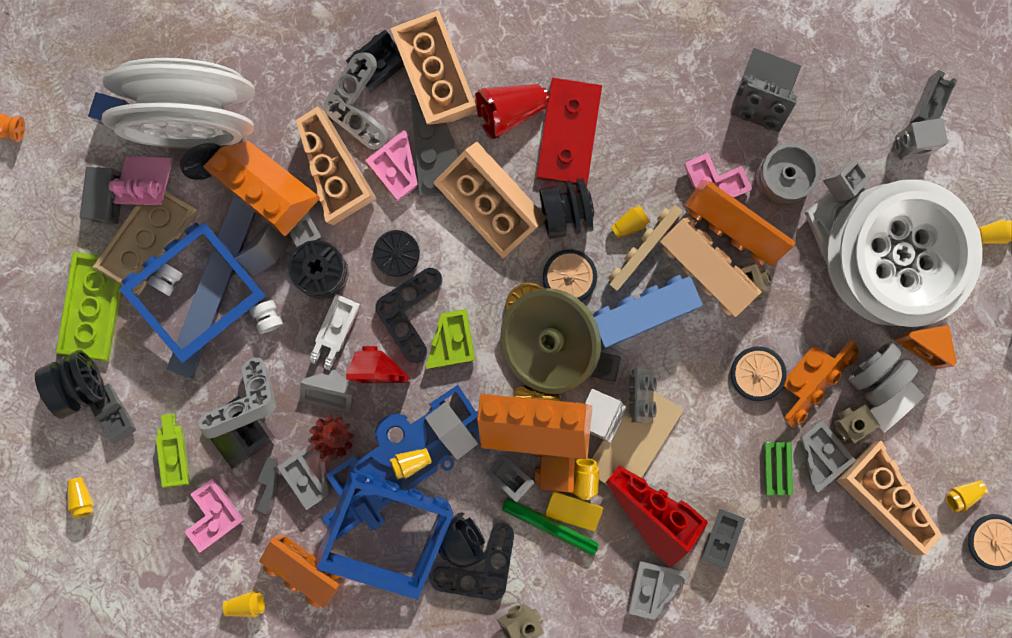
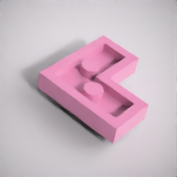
M709 153L683 164L694 190L701 180L712 182L733 198L752 190L742 166L718 176Z
M214 478L190 494L206 516L184 532L198 552L201 553L244 521L241 514Z

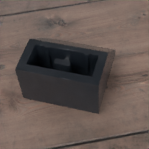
M239 395V396H237L236 398H234L232 401H230L229 403H232V402H234V401H237V400H239V399H241V398H244V397H246V396ZM242 411L234 414L232 418L240 415ZM261 418L210 439L231 469H234L274 440L275 437Z

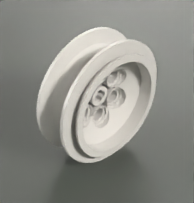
M146 58L125 62L119 65L117 69H113L103 76V85L106 89L114 94L136 101V104L110 108L102 114V123L124 139L169 148L191 149L204 143H214L225 147L240 142L243 137L252 134L254 131V123L250 119L222 109L223 106L248 101L255 95L254 85L243 78L238 72L228 67L192 59Z
M900 180L869 188L855 196L843 207L836 217L827 242V268L831 282L839 297L852 311L862 318L887 326H925L936 323L951 315L967 300L973 291L982 264L980 232L975 219L966 205L956 195L940 185L923 180ZM892 223L897 227L895 235L891 232ZM916 232L920 235L919 243L915 241L914 236ZM873 240H876L878 243L876 252L873 251L871 246ZM921 257L924 259L925 262L923 269H921L919 265V260ZM878 265L881 266L883 271L880 278L876 274ZM902 274L906 278V283L904 286H902L900 283V277Z

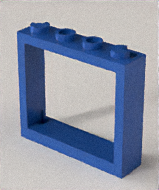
M196 222L185 231L186 237L179 242L177 239H174L163 248L166 251L159 258L155 255L142 264L145 269L137 275L132 272L121 281L123 286L119 288L182 363L266 296L205 222L201 225ZM204 234L251 290L252 294L185 348L181 349L132 290Z
M350 472L316 556L317 570L418 600L454 515L451 505L444 498L435 496L433 499L424 496V493L417 489L410 488L408 491L399 488L398 484L389 480L381 482L374 480L373 476L364 472H359L358 474ZM355 488L437 514L412 577L330 552Z

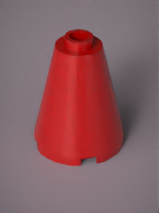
M539 84L481 88L475 93L478 117L483 116L486 124H483L482 128L490 139L499 138L545 109L547 102H549L547 90Z

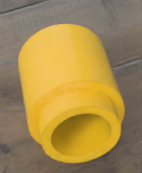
M578 459L574 465V489L572 493L582 500L592 499L593 496L598 494L599 467H597V462L593 459Z

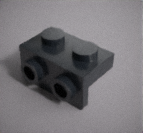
M383 30L380 34L375 35L371 41L355 51L346 60L348 64L354 55L363 52L374 56L377 67L365 86L370 93L405 66L398 47L387 30ZM366 59L359 60L362 64L358 72H354V74L358 75L361 70L368 69L365 65Z

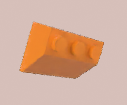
M536 454V457H540V468H535L534 484H539L540 490L573 492L575 458Z
M283 533L274 536L270 540L259 560L264 565L262 569L273 577L276 575L285 580L283 584L293 592L299 590L306 596L305 600L315 608L319 606L324 608L345 580L344 577L317 570L316 557Z

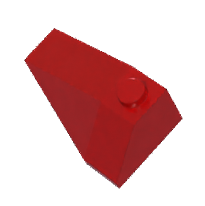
M362 346V351H355L346 373V380L358 384L410 383V377L383 351H378V346Z
M620 465L605 482L650 549L669 567H673L690 552L708 524V521L689 504L682 500L679 503L668 497V492L662 489L657 491L651 488L645 479Z

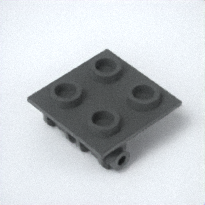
M753 48L736 95L741 97L747 79H753L754 77L766 82L764 89H766L768 83H771L769 90L773 92L776 85L779 86L777 94L780 88L792 91L801 65Z
M755 77L753 79L748 78L744 86L745 89L732 115L763 126L766 129L780 132L797 103V96L793 95V91L780 88L777 94L779 87L777 85L773 92L769 91L771 83H768L766 89H764L766 82Z
M635 368V370H632V375H629V388H635V391H629L630 394H635V398H629V401L635 402V404H629V417H631V422L653 423V417H656L657 413L656 402H653L654 391L657 389V378L653 370Z

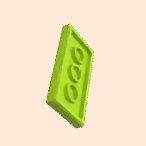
M77 252L72 254L56 354L70 356L72 352L82 350L91 359L110 362L121 297L119 288L122 286L93 268L100 257L99 255Z

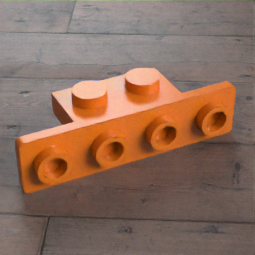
M850 340L835 358L813 345L787 375L783 388L799 399L784 417L790 428L794 429L806 420L809 410L823 400L827 389L831 385H835L840 380L844 369L856 361L859 350L854 341Z

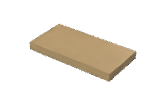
M167 191L164 193L161 206L136 205L98 258L93 268L123 286L121 281L132 272L136 275L145 269L142 266L144 262L154 255L159 258L166 252L163 248L174 239L178 240L197 210ZM151 276L135 287L132 292L139 296Z
M654 391L653 402H656L657 413L656 417H653V423L631 422L629 404H635V402L628 399L624 405L627 407V410L612 442L609 443L602 440L591 458L597 462V467H599V480L605 483L619 465L642 478L684 409ZM631 394L629 398H635V394Z

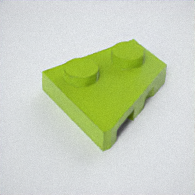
M467 309L441 313L426 362V369L476 361Z

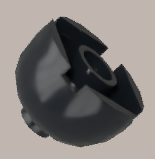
M463 512L452 517L438 552L443 560H447L457 567L467 568L485 560L488 551L483 552L481 545L486 542L480 529L470 517L465 520L462 517L465 514Z

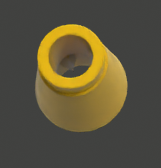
M640 205L635 208L632 206L610 227L617 238L620 239L645 229V225L650 223V220Z
M1002 219L978 228L982 244H1008L1009 241H1012L1011 220L1006 221Z
M426 448L395 454V458L390 459V464L397 480L400 478L405 480L432 463Z
M78 477L68 480V513H71L72 518H82L93 514V507L95 505L83 478Z
M978 480L950 488L949 492L945 495L948 506L954 512H965L986 495L988 490L985 484Z
M250 591L223 602V613L226 617H257L259 614H263L265 609L263 595L255 591Z

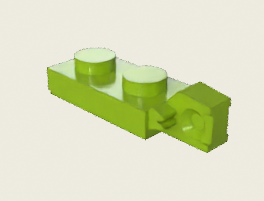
M175 413L161 415L162 429H157L158 436L155 437L162 488L189 485L191 481L182 426H177Z

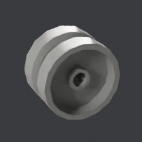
M785 143L775 147L760 162L756 171V184L760 194L767 201L776 205L789 206L799 202L816 187L820 178V165L816 156L807 147L798 143Z
M893 341L884 344L869 355L852 372L848 379L857 390L868 387L865 398L873 407H878L893 398L918 372L917 366L910 359L898 361L902 351Z

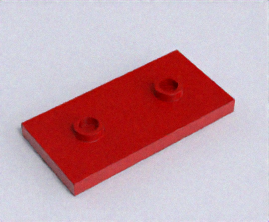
M552 77L536 179L562 183L570 180L572 184L576 185V179L583 177L586 186L588 185L602 85Z

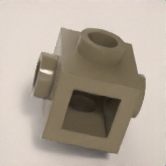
M754 262L739 267L752 282L753 280L755 281L756 286L762 292L752 302L765 298L764 294L771 292L770 284H772V278L767 269L756 265Z
M858 404L854 408L851 406L844 408L837 413L839 418L833 421L837 427L834 429L841 441H846L849 444H863L872 437L870 433L880 427V424L866 404Z
M525 604L513 606L508 610L507 614L497 619L505 638H537L544 633L540 625L543 620L539 612Z

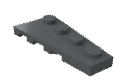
M411 95L419 196H442L444 194L433 182L458 157V153L447 123L427 125L416 95Z

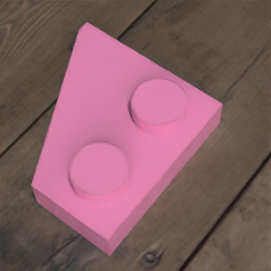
M405 130L365 160L398 202L418 187L409 140Z

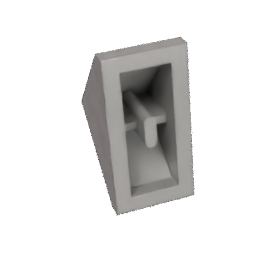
M857 158L828 176L823 182L835 200L839 202L855 197L870 178Z
M268 223L235 259L255 276L277 262L290 239L287 236H283Z
M447 402L425 417L439 439L456 460L478 445L477 441Z
M504 454L486 473L516 502L535 483Z

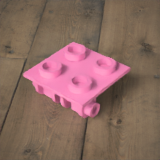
M126 156L120 179H114L109 183V190L115 194L114 203L161 206L173 158Z

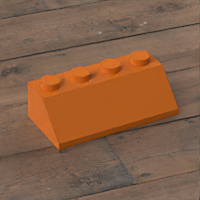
M249 141L221 147L203 166L219 184L283 236H286L320 199L316 193Z
M701 180L684 204L689 208L687 214L699 222L702 218L709 222L708 228L720 237L723 233L731 238L729 243L740 251L744 248L752 253L750 258L761 266L764 263L773 266L796 244L791 238L710 181Z
M480 394L477 422L481 448L587 460L593 405Z

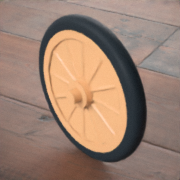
M573 249L562 250L552 255L546 262L543 270V283L545 288L565 291L583 301L593 292L596 286L597 270L593 261L585 253Z
M761 346L747 348L738 354L733 361L731 367L733 386L740 395L749 400H769L782 390L786 382L787 371L784 361L775 351Z
M990 514L981 517L973 524L968 534V548L973 559L978 564L990 570H1003L1012 566V520L999 514Z

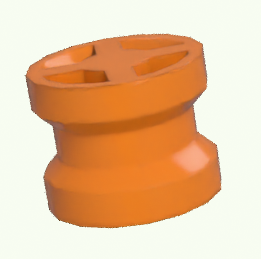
M0 113V139L7 137L12 141L20 142L25 132L24 118L20 116L11 118L7 114Z

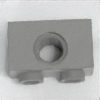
M939 118L911 123L896 135L894 145L896 152L900 154V159L931 155L947 145L948 139L944 120Z

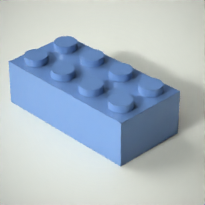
M682 275L676 276L664 283V287L661 289L655 285L642 291L643 293L640 294L641 297L638 299L630 296L619 301L616 304L617 308L610 310L609 306L595 311L592 315L599 328L601 351L703 306L691 277L683 279Z

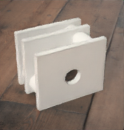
M592 389L585 404L593 405L590 434L611 443L627 407L623 406L624 404L621 401Z

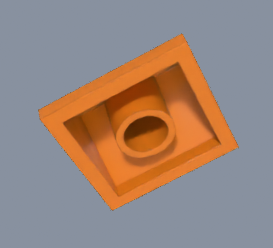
M949 325L896 335L893 339L896 343L935 369L954 367L957 363Z

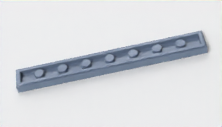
M233 195L217 238L235 258L243 249L256 213ZM215 247L212 249L178 337L177 344L181 349L185 348L214 324L234 270ZM205 346L183 363L172 353L167 370L193 379Z

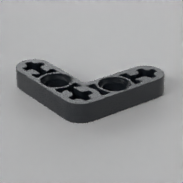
M427 268L382 296L375 305V310L403 355L412 363L422 362L426 358L427 347L404 312L436 292L442 286L443 278L441 273L435 268ZM430 273L431 276L437 275L436 285L433 287L431 284L425 285L423 289L426 292L421 294L419 287L414 282L419 280L420 284L427 280V274ZM406 287H413L416 290L417 295L414 300L406 301L403 299L402 291ZM395 294L405 305L402 308L399 307V304L394 305L391 308L393 311L391 314L387 312L381 313V310L384 308L382 303L387 302L391 304L396 301L392 297ZM400 322L406 323L409 327L408 334L403 337L397 336L394 332L395 325ZM413 334L416 336V339H412L413 344L416 347L422 346L419 358L414 355L409 356L408 353L411 352V348L408 343L404 347L401 342L409 340Z
M502 522L492 528L484 573L441 566L435 568L430 576L431 586L439 592L489 600L500 599L505 594L514 541L512 527ZM501 527L506 528V533L510 534L509 538L504 539L503 547H509L508 551L492 549L493 544L498 546L499 537L495 536V531L499 532ZM500 553L505 557L506 563L502 568L492 566L491 557L494 554ZM445 572V577L454 579L453 573L459 574L456 581L457 589L451 588L452 582H445L443 586H440L439 581L435 580V576ZM472 576L475 579L476 585L472 590L467 591L461 587L460 581L463 577ZM479 577L485 578L483 584L490 585L493 580L498 581V586H501L502 589L497 590L496 594H490L491 590L489 588H482L483 593H478L477 591L480 586Z

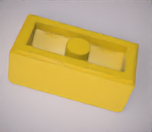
M552 491L545 516L595 532L604 507Z

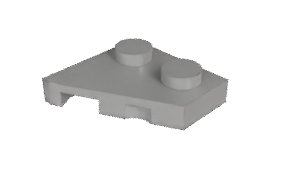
M819 420L800 436L812 487L816 493H819L856 461L823 420Z
M320 438L277 466L306 511L329 496L322 441Z
M639 561L628 614L655 620L665 604L676 594L675 592L681 584L688 579L690 573Z

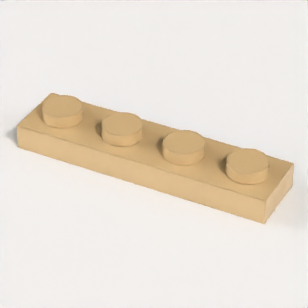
M674 205L671 210L665 208L656 219L660 223L655 230L649 228L640 240L644 242L638 250L633 247L626 255L624 260L627 261V264L622 270L617 267L608 277L611 283L607 288L613 293L620 289L683 211L679 207Z

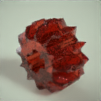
M332 415L326 416L325 419L319 418L315 422L316 426H312L309 430L313 436L308 438V442L315 443L312 452L319 450L320 459H324L328 455L330 461H334L337 459V456L341 458L345 456L346 450L352 448L353 444L349 440L353 438L354 434L347 432L350 424L342 425V417H338L335 420ZM328 434H330L329 437L333 436L334 442H332V438L329 440Z

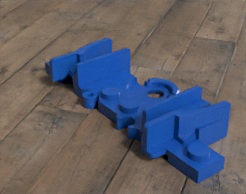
M456 385L431 402L429 405L433 410L412 424L406 420L408 417L402 414H391L384 417L375 429V439L378 440L380 446L361 459L358 455H353L326 474L338 495L341 497L345 485L336 474L344 468L356 474L359 472L367 473L377 481H392L398 484L399 488H406L408 491L410 488L414 489L417 484L434 474L440 463L443 470H451L454 467V461L450 456L453 455L439 439L425 417L445 403V399L457 392L468 416L462 423L469 432L474 431L480 439L477 422L478 411L476 412L459 385ZM393 427H398L403 431V439L398 443H393L388 438V432ZM426 448L432 463L405 480L404 478L397 480L391 467L390 459L395 458V454ZM445 461L450 462L449 467H446L444 465ZM364 490L357 494L353 493L335 539H339L363 521L366 522L371 530L377 529L384 523V518L379 511L391 502H399ZM335 509L322 517L327 527L331 522Z

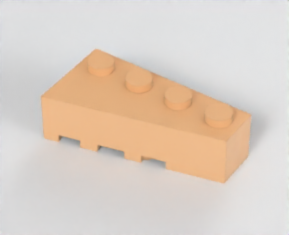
M317 106L298 118L296 123L305 153L308 156L311 174L316 183L317 194L320 197L319 201L324 210V218L326 223L334 226L377 198L325 111Z
M693 217L683 218L660 241L664 245L663 251L672 259L676 257L683 264L681 266L682 270L691 278L695 276L702 283L700 288L708 296L714 295L720 301L719 307L727 315L733 314L737 317L762 292L739 267L735 266L732 268L729 265L732 261L723 250L718 247L715 249L712 247V238L706 231L703 232L694 227L697 222Z
M882 441L869 443L855 458L856 461L836 481L912 555H925L942 534L924 506L920 505L913 494V489L899 473V467L894 460L890 459Z

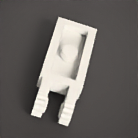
M338 294L335 295L316 337V345L309 362L315 364L319 360L324 345L331 348L325 360L324 368L327 370L332 368L361 306L359 303Z

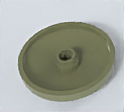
M546 288L525 294L510 306L501 327V347L509 368L520 381L539 392L549 394L568 392L584 383L592 375L598 364L601 353V337L596 320L589 309L578 298L565 291Z

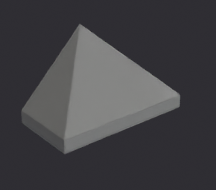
M336 369L302 379L299 402L350 414L353 391Z

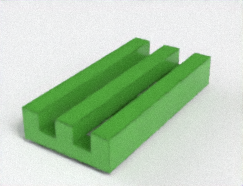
M764 442L765 495H793L792 442ZM781 447H784L785 453V489H783L782 486ZM771 448H775L776 489H772Z

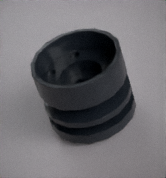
M583 177L576 179V191L573 189L572 182L567 180L565 183V193L562 194L556 183L539 186L542 213L547 217L544 223L549 240L566 237L567 224L572 225L576 235L581 233L580 222L583 223L586 233L593 231V201Z
M312 240L299 245L291 254L288 263L289 277L294 286L309 297L319 300L330 299L339 294L346 286L349 276L348 264L343 255L328 242ZM320 264L323 270L321 272L316 271L314 274V271L311 269L312 266Z
M76 350L70 356L62 357L60 364L58 362H51L35 372V383L42 401L47 409L59 419H64L79 412L81 405L89 407L93 402H99L106 396L105 385L98 368L82 350Z

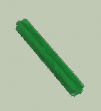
M507 498L502 506L504 512L591 556H594L598 550L599 544L596 541L510 498Z

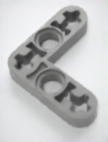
M363 52L352 57L325 99L324 110L331 119L372 150H377L389 142V133L385 127L354 104L377 67L374 56ZM366 59L365 65L368 69L361 70L358 75L354 74V72H358L362 64L359 60ZM347 78L355 82L356 88L353 93L345 89L344 83ZM339 101L338 106L342 110L335 111L333 102ZM353 115H358L361 118L362 126L360 129L352 126L351 118ZM378 132L380 134L378 137L380 141L374 143L375 137L372 134Z
M252 358L242 366L246 397L210 411L199 419L198 426L205 437H218L266 417L275 410L276 401L269 370L261 358ZM264 384V385H263L262 387H260L259 389L253 390V389H254L255 387H257L258 385ZM242 411L240 415L232 418L234 414Z

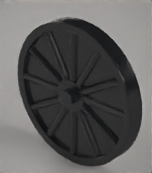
M204 143L188 150L180 161L182 173L187 178L193 180L211 177L203 166L221 146L214 143Z
M392 230L381 235L373 249V258L377 267L383 273L394 277L410 273L418 264L420 250L416 240L409 233L401 230Z

